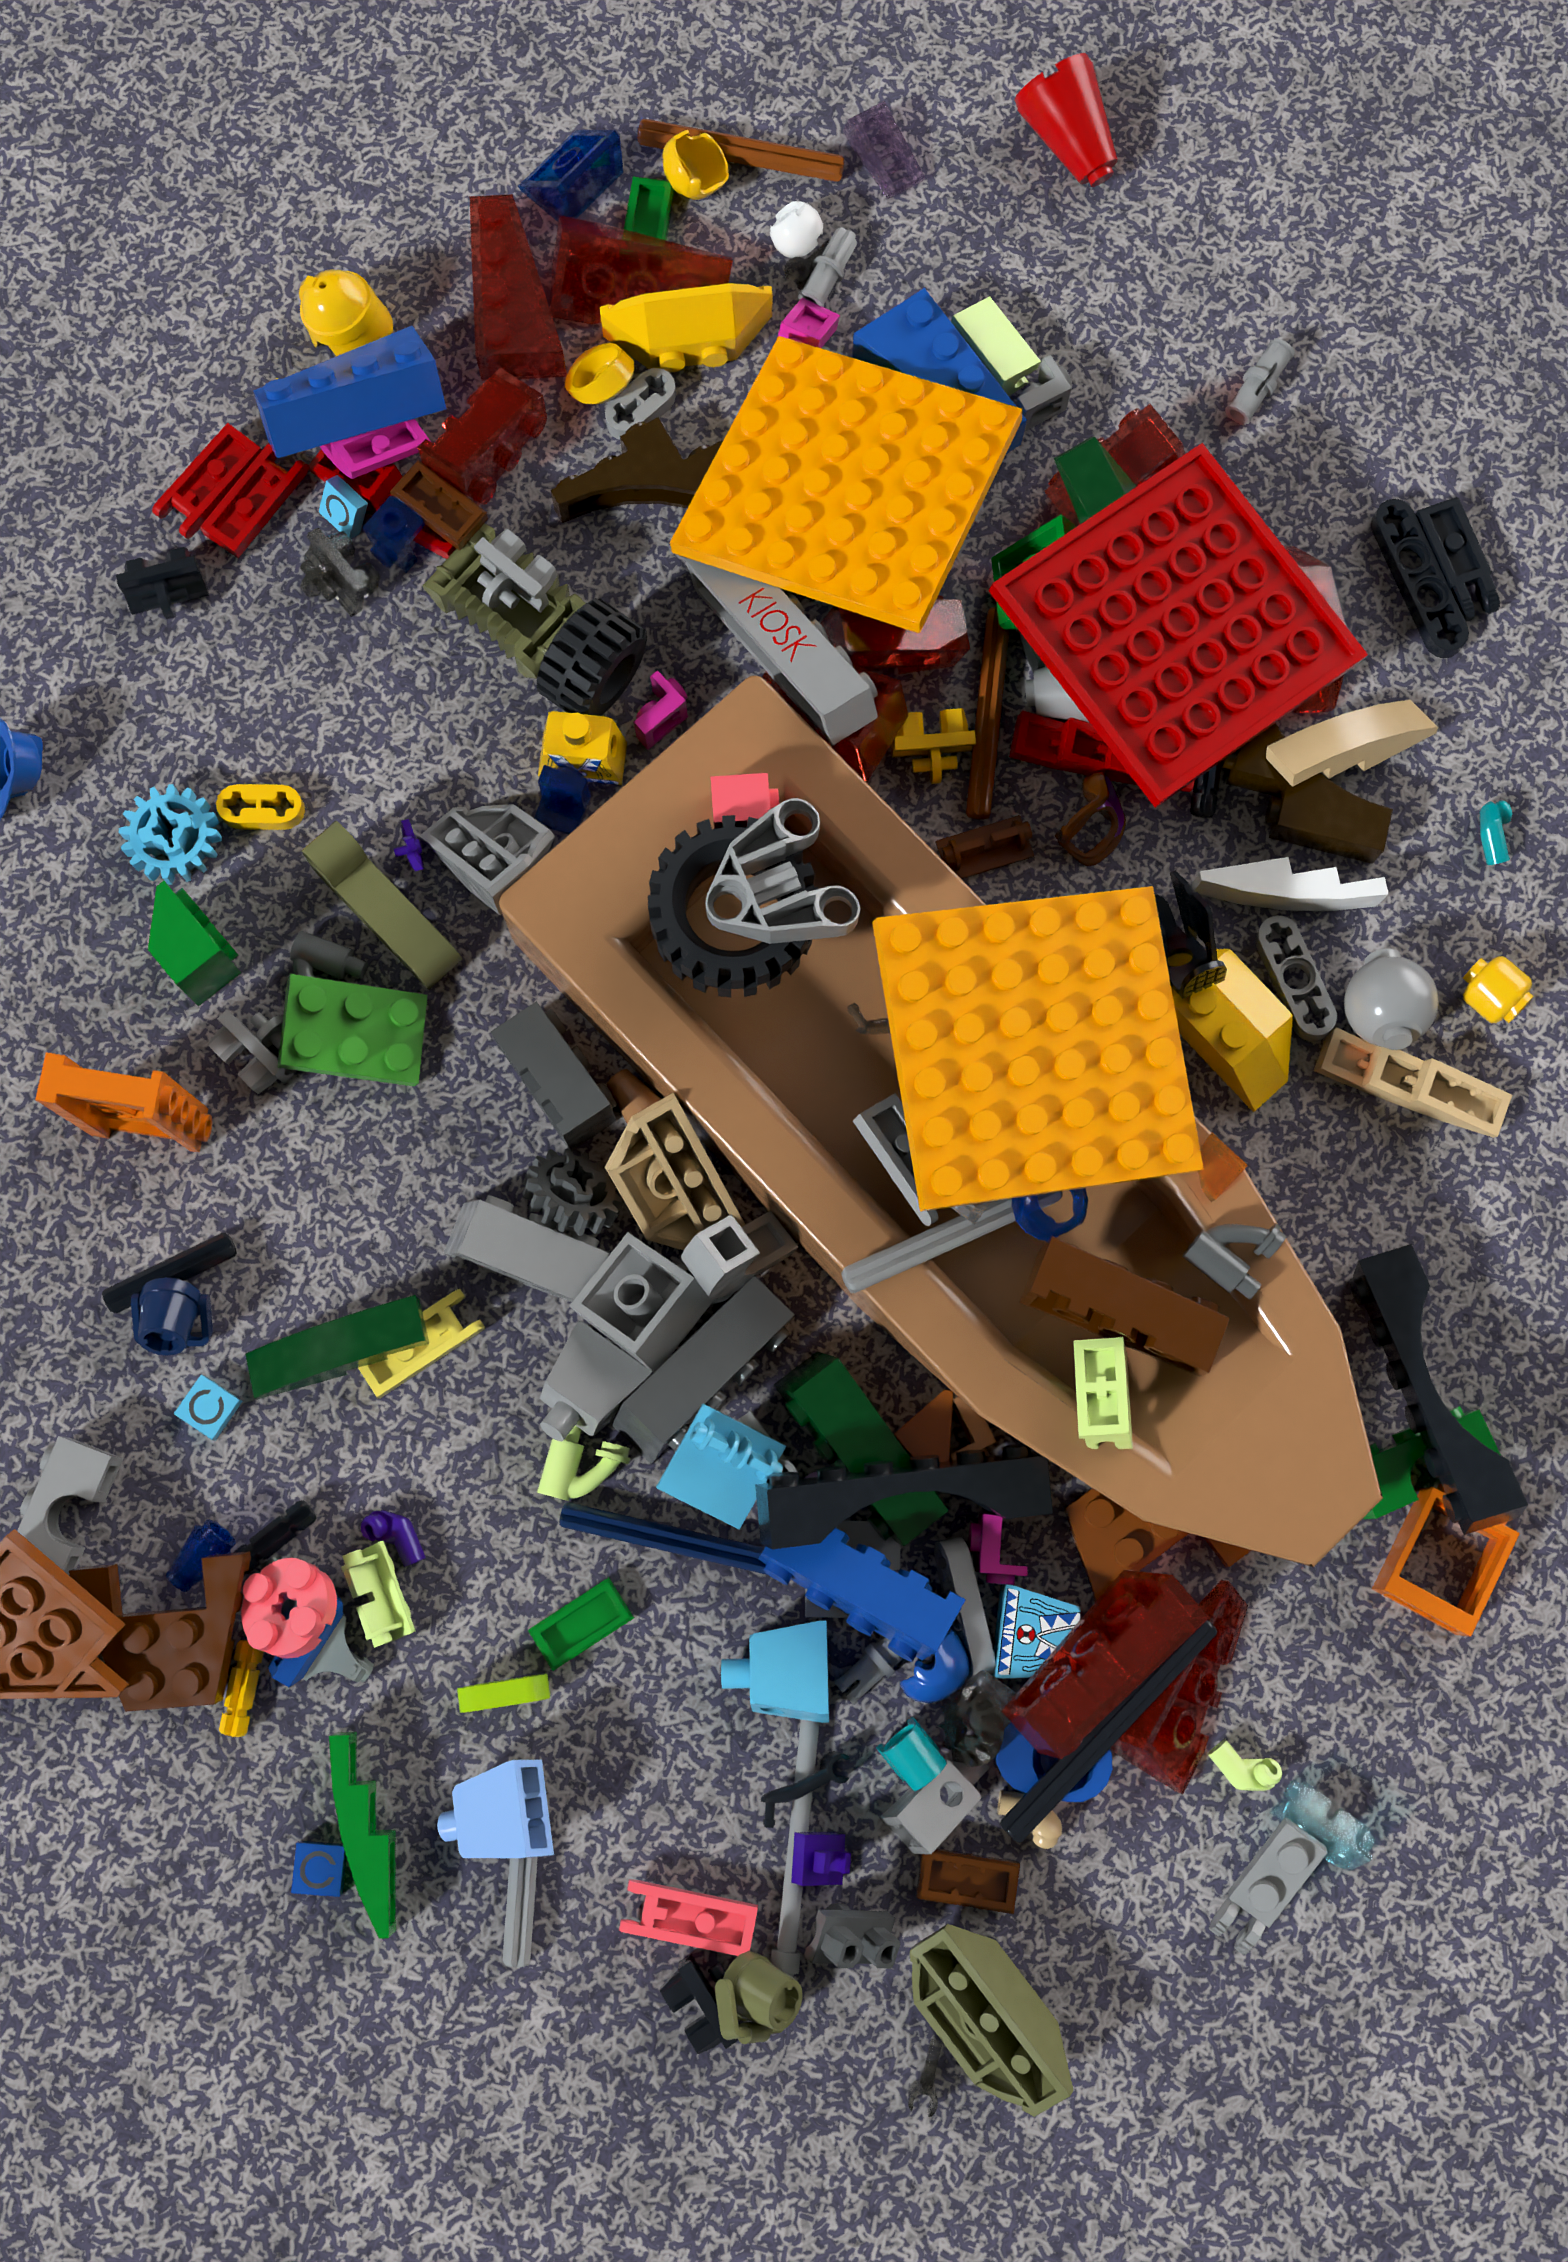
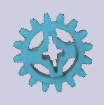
M173 784L168 785L165 795H160L156 788L152 787L150 788V800L144 801L136 796L134 801L139 807L136 812L124 811L123 815L130 822V826L119 828V834L128 840V842L121 846V849L127 857H132L130 864L138 872L145 869L144 874L151 881H155L160 873L163 880L169 885L173 884L175 874H181L186 882L191 881V869L196 867L204 873L207 870L202 862L205 856L216 858L218 855L210 845L211 843L222 841V836L218 830L213 829V827L220 823L214 812H209L211 806L204 797L196 800L197 796L188 787L181 796ZM171 809H182L186 812L178 814ZM167 822H169L170 825L173 828H175L172 830L173 838H171L174 845L173 847L166 840L169 838V834L167 832L169 831ZM152 854L155 857L163 854L168 856L170 861L158 860L149 855Z

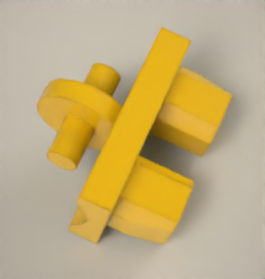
M963 708L940 711V733L924 734L922 712L900 713L897 719L896 737H894L891 743L892 757L928 755V758L912 759L913 773L929 771L931 784L941 783L942 770L957 769L958 762L957 756L941 757L940 754L972 751V745H976L975 730H968V723Z

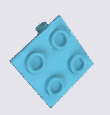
M703 1403L656 1488L740 1530L757 1499L755 1484L766 1483L770 1479L769 1475L782 1473L783 1464L779 1463L778 1460L786 1445Z

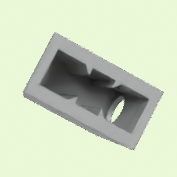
M579 1320L543 1386L540 1399L552 1409L540 1423L541 1428L551 1438L560 1442L567 1437L575 1425L588 1435H596L617 1416L622 1403L651 1376L652 1371Z
M968 1747L953 1764L946 1760L945 1768L936 1778L917 1791L909 1788L880 1817L913 1854H932L982 1798L973 1785L985 1774L989 1766L972 1748ZM942 1785L948 1791V1800L945 1804L940 1797Z

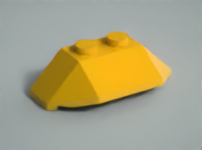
M728 283L646 293L624 299L615 305L600 307L603 337L611 343L617 344L628 355L648 369L660 368L671 373L680 371L685 366L704 364L707 367H719L727 363V361L736 360L772 317V286L763 285L755 287L749 284Z
M1217 949V959L1223 961L1227 968L1225 981L1216 985L1213 983L1211 987L1202 988V991L1197 993L1192 992V995L1183 999L1171 986L1179 1034L1239 1098L1255 1112L1288 1082L1293 1014L1231 949ZM1185 953L1172 955L1168 958L1169 966L1184 965L1191 961L1193 957Z

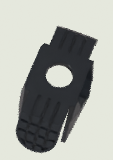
M1175 870L1170 872L1185 933L1176 924L1168 902L1158 894H1155L1170 984L1183 999L1192 995V992L1197 993L1202 991V988L1211 987L1213 983L1216 985L1225 981L1227 968L1223 961L1217 959L1213 915L1210 906L1198 892H1194L1189 882ZM1197 936L1201 941L1204 942L1206 950L1197 941ZM1185 953L1193 957L1191 961L1184 965L1169 966L1168 958L1172 955Z

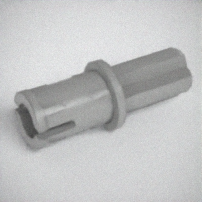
M842 227L835 230L823 254L814 259V270L804 288L798 294L799 301L801 298H804L824 307V303L835 283L841 282L844 278L845 273L843 269L857 245L854 232Z

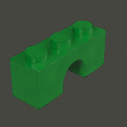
M1461 1406L1449 1409L1465 1430L1483 1445L1500 1454L1480 1409L1463 1413ZM1410 1427L1393 1434L1392 1437L1395 1443L1379 1450L1376 1443L1370 1444L1383 1499L1364 1519H1377L1419 1500L1411 1483V1469L1415 1461L1423 1456L1424 1450L1427 1449L1420 1433L1414 1434Z

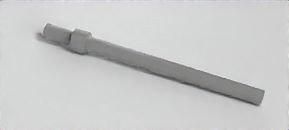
M801 1720L794 1783L815 1773L820 1722ZM813 1791L792 1801L777 1948H773L771 1953V1963L792 1978H794V1974L799 1973L801 1952L796 1949L803 1886L791 1883L794 1832H809Z

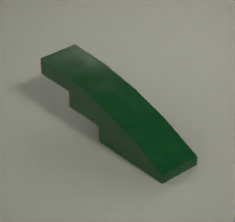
M416 1295L322 1323L245 1353L254 1399L258 1400L347 1375V1370L387 1360V1355L429 1344L420 1299Z

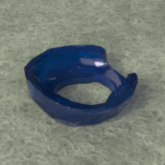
M1086 1188L1069 1190L1073 1197L1074 1215L1066 1222L1056 1223L1053 1218L1046 1215L1039 1206L1038 1195L1012 1198L1011 1205L1015 1221L1026 1233L1039 1240L1048 1241L1052 1236L1058 1237L1078 1225L1083 1224L1086 1218L1088 1208Z

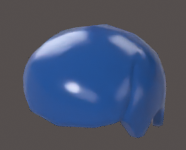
M954 1630L947 1633L938 1651L934 1653L935 1661L933 1663L924 1664L919 1660L916 1661L914 1676L900 1681V1686L907 1697L923 1703L939 1702L952 1696L963 1686L969 1675L970 1660Z

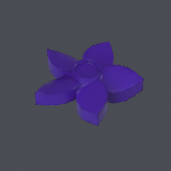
M409 819L401 821L402 839L406 845L394 848L395 856L399 857L407 854L413 870L424 869V863L421 855L423 852L420 841L416 839Z

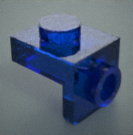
M389 496L363 526L373 546L370 552L386 567L391 568L395 564L405 573L418 561L410 543L423 529L425 523L419 515L396 497Z
M544 765L538 779L542 798L534 819L549 829L569 835L581 824L591 797L588 781L586 778H583L581 772L569 766L558 765L557 769Z

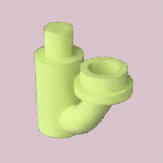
M575 1425L562 1442L552 1438L537 1493L566 1501L582 1497L597 1488L616 1470L620 1463L630 1464L631 1458H628L630 1448L603 1441L601 1449H597L595 1454L596 1456L603 1457L601 1461L585 1474L576 1476L584 1446L578 1444L582 1430Z

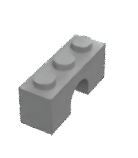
M58 1436L56 1442L51 1443L46 1448L41 1458L40 1469L43 1472L36 1488H31L22 1502L20 1514L24 1516L17 1531L69 1575V1570L77 1568L85 1547L70 1542L62 1535L58 1524L60 1511L68 1501L76 1497H81L91 1502L105 1503L124 1458L78 1440Z

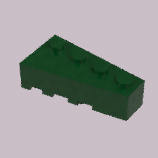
M817 1351L774 1384V1387L787 1402L785 1406L801 1427L805 1426L815 1439L813 1442L814 1447L829 1465L834 1464L835 1466L846 1467V1473L864 1471V1463L874 1461H893V1468L911 1466L910 1457L838 1357ZM935 1491L904 1493L881 1499L867 1506L873 1514L868 1518V1521L884 1541L892 1537L894 1541L902 1546L908 1544L948 1512V1509Z

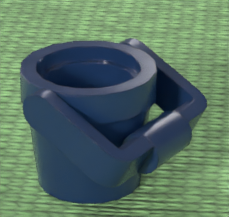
M174 1278L151 1280L143 1286L141 1293L132 1294L131 1312L134 1339L148 1352L165 1356L176 1355L184 1349H188L189 1346H205L209 1342L213 1334L209 1294H201L192 1284ZM200 1315L201 1332H191L195 1320Z

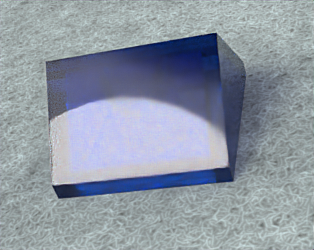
M575 130L518 185L519 189L564 228L569 227L624 173L620 136L616 130Z

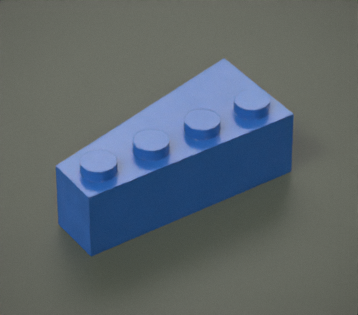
M925 288L854 333L852 358L1017 407ZM1023 414L1022 422L1007 453L1022 443L1027 422Z
M413 326L399 330L283 379L272 380L266 383L265 386L253 391L268 442L277 458L447 409L436 361Z
M837 1528L819 1544L773 1550L766 1546L758 1560L766 1564L763 1569L766 1574L785 1585H788L791 1580L807 1589L804 1596L808 1600L828 1611L832 1605L849 1615L846 1622L850 1626L868 1636H871L873 1631L890 1640L887 1647L892 1652L910 1662H913L915 1657L924 1660L938 1651L966 1599L951 1591L946 1599L932 1592L933 1588L928 1584L929 1579L912 1569L910 1572L899 1569L898 1573L889 1568L891 1562L886 1556L870 1546L857 1544L854 1549L846 1545L850 1537Z

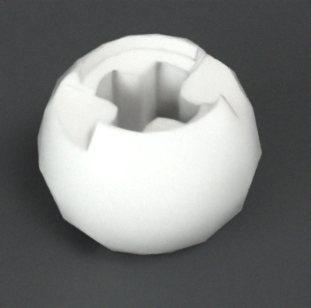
M793 201L775 215L777 221L773 226H770V237L775 248L785 257L792 259L802 258L818 245L816 239L820 234H823V222L819 213L811 205L802 201Z

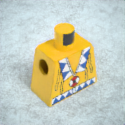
M558 711L548 712L543 733L538 776L622 785L627 741L615 721L609 717Z

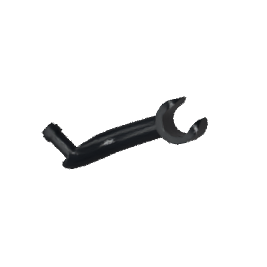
M836 1751L828 1752L821 1759L820 1771L796 1783L764 1794L760 1799L761 1802L766 1803L765 1819H763L764 1827L774 1828L775 1803L797 1800L830 1781L840 1784L846 1783L849 1777L835 1776L832 1768L838 1759L849 1760L850 1757Z

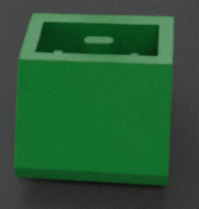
M165 881L157 885L148 951L174 983L199 1007L241 974V971L232 962L239 955L183 888L175 893Z

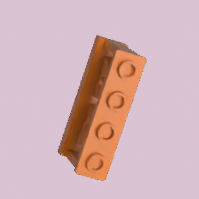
M47 1052L45 1054L35 1100L89 1135L110 1138L111 1130L173 1139L192 1152H200L202 1141H208L212 1130V1116L208 1114L209 1109L165 1072L153 1070L151 1079L86 1069L79 1066L66 1055Z

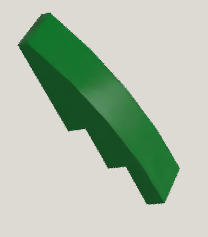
M337 1732L329 1736L332 1790L341 1840L357 1892L379 1939L389 1938L396 1931V1830H376V1780L357 1781V1732Z

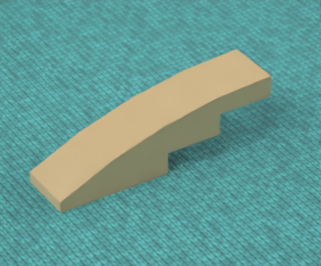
M1411 700L1378 704L1341 714L1304 728L1268 745L1266 759L1293 787L1320 772L1330 779L1356 764L1363 771H1366L1436 734L1438 726Z
M1337 1027L1333 1028L1326 1036L1314 1071L1409 1110L1493 1138L1499 1135L1512 1098V1094L1433 1058L1423 1061L1401 1050H1391L1375 1046Z

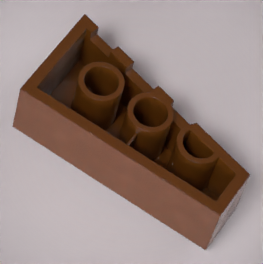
M1053 1236L1040 1248L1019 1301L1021 1304L1104 1338L1123 1337L1126 1347L1199 1377L1210 1372L1230 1319L1218 1313L1220 1307L1209 1300L1192 1296L1190 1300L1173 1292L1174 1288L1167 1283L1153 1278H1142L1129 1272L1126 1267L1118 1263L1101 1259Z

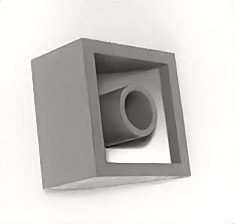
M627 1232L569 1307L620 1349L654 1373L668 1360L714 1300L708 1297L693 1276Z

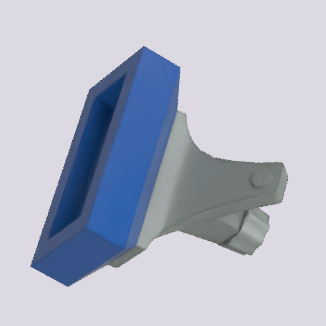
M337 1593L336 1615L332 1625L326 1624L324 1631L318 1637L322 1641L315 1649L300 1657L285 1659L274 1656L268 1666L273 1679L287 1687H291L301 1679L307 1681L315 1674L321 1672L338 1673L355 1682H364L370 1676L374 1664L366 1657L362 1658L351 1652L347 1645L344 1632L346 1616L343 1613V1602Z

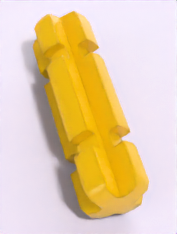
M240 1640L236 1645L234 1660H237V1665L231 1669L224 1706L228 1708L227 1712L222 1713L219 1726L220 1733L226 1736L242 1737L246 1735L250 1716H246L247 1710L252 1709L260 1673V1670H256L257 1664L262 1663L264 1651L251 1647L248 1640Z

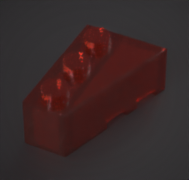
M501 367L467 399V404L471 407L459 419L450 415L442 423V428L446 431L434 443L425 439L417 446L422 463L478 506L480 504L485 505L491 500L497 488L496 482L505 470L510 472L516 467L521 458L523 446L530 437H538L547 422L543 394Z
M938 595L920 634L836 606L832 607L820 623L834 648L841 646L848 654L855 671L858 674L865 672L870 679L872 677L870 670L897 667L898 674L900 675L954 667L970 650L961 599H944L941 595Z

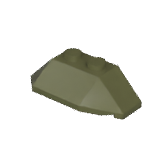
M946 1924L911 1948L910 1961L912 1962L914 2004L974 2085L1004 2101L1022 2106V2111L1033 2117L1071 2096L1074 2090L1058 2021L996 1940Z

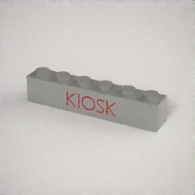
M689 558L685 559L695 591L831 746L878 718L873 699L878 694L870 677L865 672L858 674L855 671L846 651L841 646L834 648L829 642L822 625L816 619L810 621L806 617L801 603L793 594L787 596L781 588Z

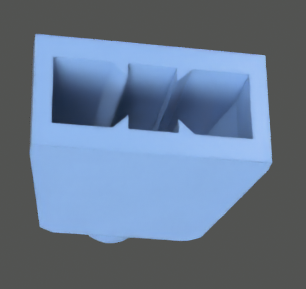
M542 1759L511 1760L455 1785L452 1791L454 1810L443 1812L438 1818L437 1827L440 1837L445 1842L458 1840L459 1854L462 1858H531L554 1855Z

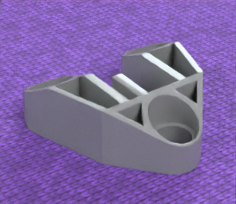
M799 798L785 800L770 809L730 843L706 897L707 918L713 926L723 931L769 944L839 937L847 935L854 930L858 923L860 905L854 893L847 888L828 886L809 892L804 890L760 909V905L800 889L801 884L798 880V874L789 861L751 878H746V876L784 861L785 857L814 844L819 834L820 818L813 805ZM793 814H803L811 821L812 829L805 836L794 835L784 828L785 820ZM726 894L734 895L742 904L740 913L734 918L726 919L720 917L713 907L717 898ZM835 900L843 901L851 908L852 916L844 924L831 922L823 913L826 904Z

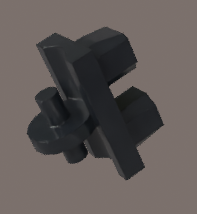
M186 547L169 550L166 555V562L152 566L148 560L143 558L126 561L124 573L116 574L117 584L125 596L132 615L161 608L164 617L171 619L176 617L174 604L209 596L206 581L195 555L191 556Z
M688 1955L679 1961L678 1971L660 1987V1993L673 2013L694 1999L699 2004L704 2015L690 2023L684 2030L697 2054L712 2049L720 2043L727 2049L736 2043L738 2039L726 2040L721 2035L715 1987L712 1988L693 1955ZM720 1962L708 1969L715 1983L723 1979L726 1972Z

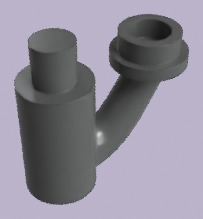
M300 931L297 934L290 952V960L293 961V972L295 975L315 977L313 970L316 969L340 979H344L347 974L362 979L368 967V962L354 957L353 949L304 931Z
M1277 1223L1270 1229L1241 1224H1223L1212 1227L1207 1231L1202 1230L1186 1249L1182 1257L1228 1293L1236 1289L1250 1300L1262 1284L1247 1273L1251 1266L1225 1246L1229 1243L1256 1244L1253 1252L1258 1256L1263 1254L1269 1259L1279 1249L1287 1236L1280 1231L1281 1226Z

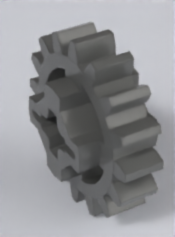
M568 1148L565 1149L563 1156H559L552 1149L548 1150L546 1158L537 1155L533 1165H529L523 1181L525 1188L522 1196L525 1199L531 1200L528 1209L531 1212L542 1211L544 1215L541 1222L544 1224L555 1221L558 1223V1230L560 1232H564L567 1227L574 1228L578 1236L583 1235L585 1228H589L595 1234H600L603 1225L611 1228L616 1217L620 1214L624 1200L608 1172L603 1170L606 1162L600 1160L592 1163L589 1161V1153L584 1152L580 1157L573 1155L571 1149Z

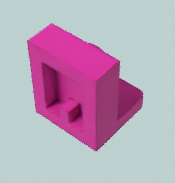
M801 298L781 322L778 336L822 348L837 330L840 315Z
M658 670L650 676L652 691L660 700L658 702L652 700L645 704L637 713L636 720L634 721L636 738L647 750L688 717L686 705L688 696L685 690L674 678L670 677L666 680Z

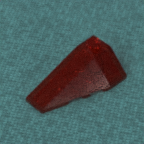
M559 216L552 265L549 317L586 324L601 323V306L615 305L621 300L646 293L728 284L733 259L602 223Z
M1222 1579L1118 1689L1114 1697L1115 1699L1195 1614L1199 1613L1205 1616L1215 1626L1217 1635L1111 1747L1118 1756L1181 1794H1184L1205 1752L1209 1736L1200 1733L1208 1705L1218 1708L1222 1692L1217 1691L1218 1671L1220 1665H1227L1233 1659L1248 1605L1229 1581Z

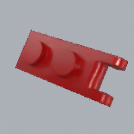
M227 423L157 500L152 508V512L162 519L173 508L177 509L187 517L180 525L179 533L186 539L191 538L262 451L261 447Z
M270 443L264 447L200 526L201 531L206 537L238 559L309 470V465L302 460L296 461L289 471L274 462L277 457Z

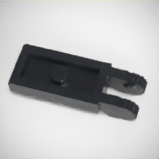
M1455 497L1417 510L1415 515L1465 621H1470L1475 616V606L1467 590L1468 586L1474 584L1475 593L1483 611L1488 614L1498 611L1500 597L1490 576L1492 574L1491 568L1460 499Z

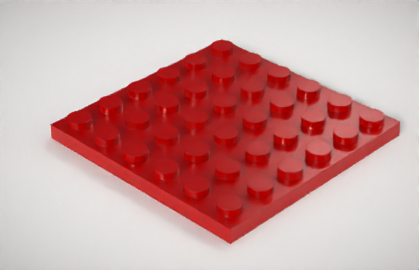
M1203 443L993 582L989 589L996 602L1155 808L1354 668L1368 656L1364 648Z

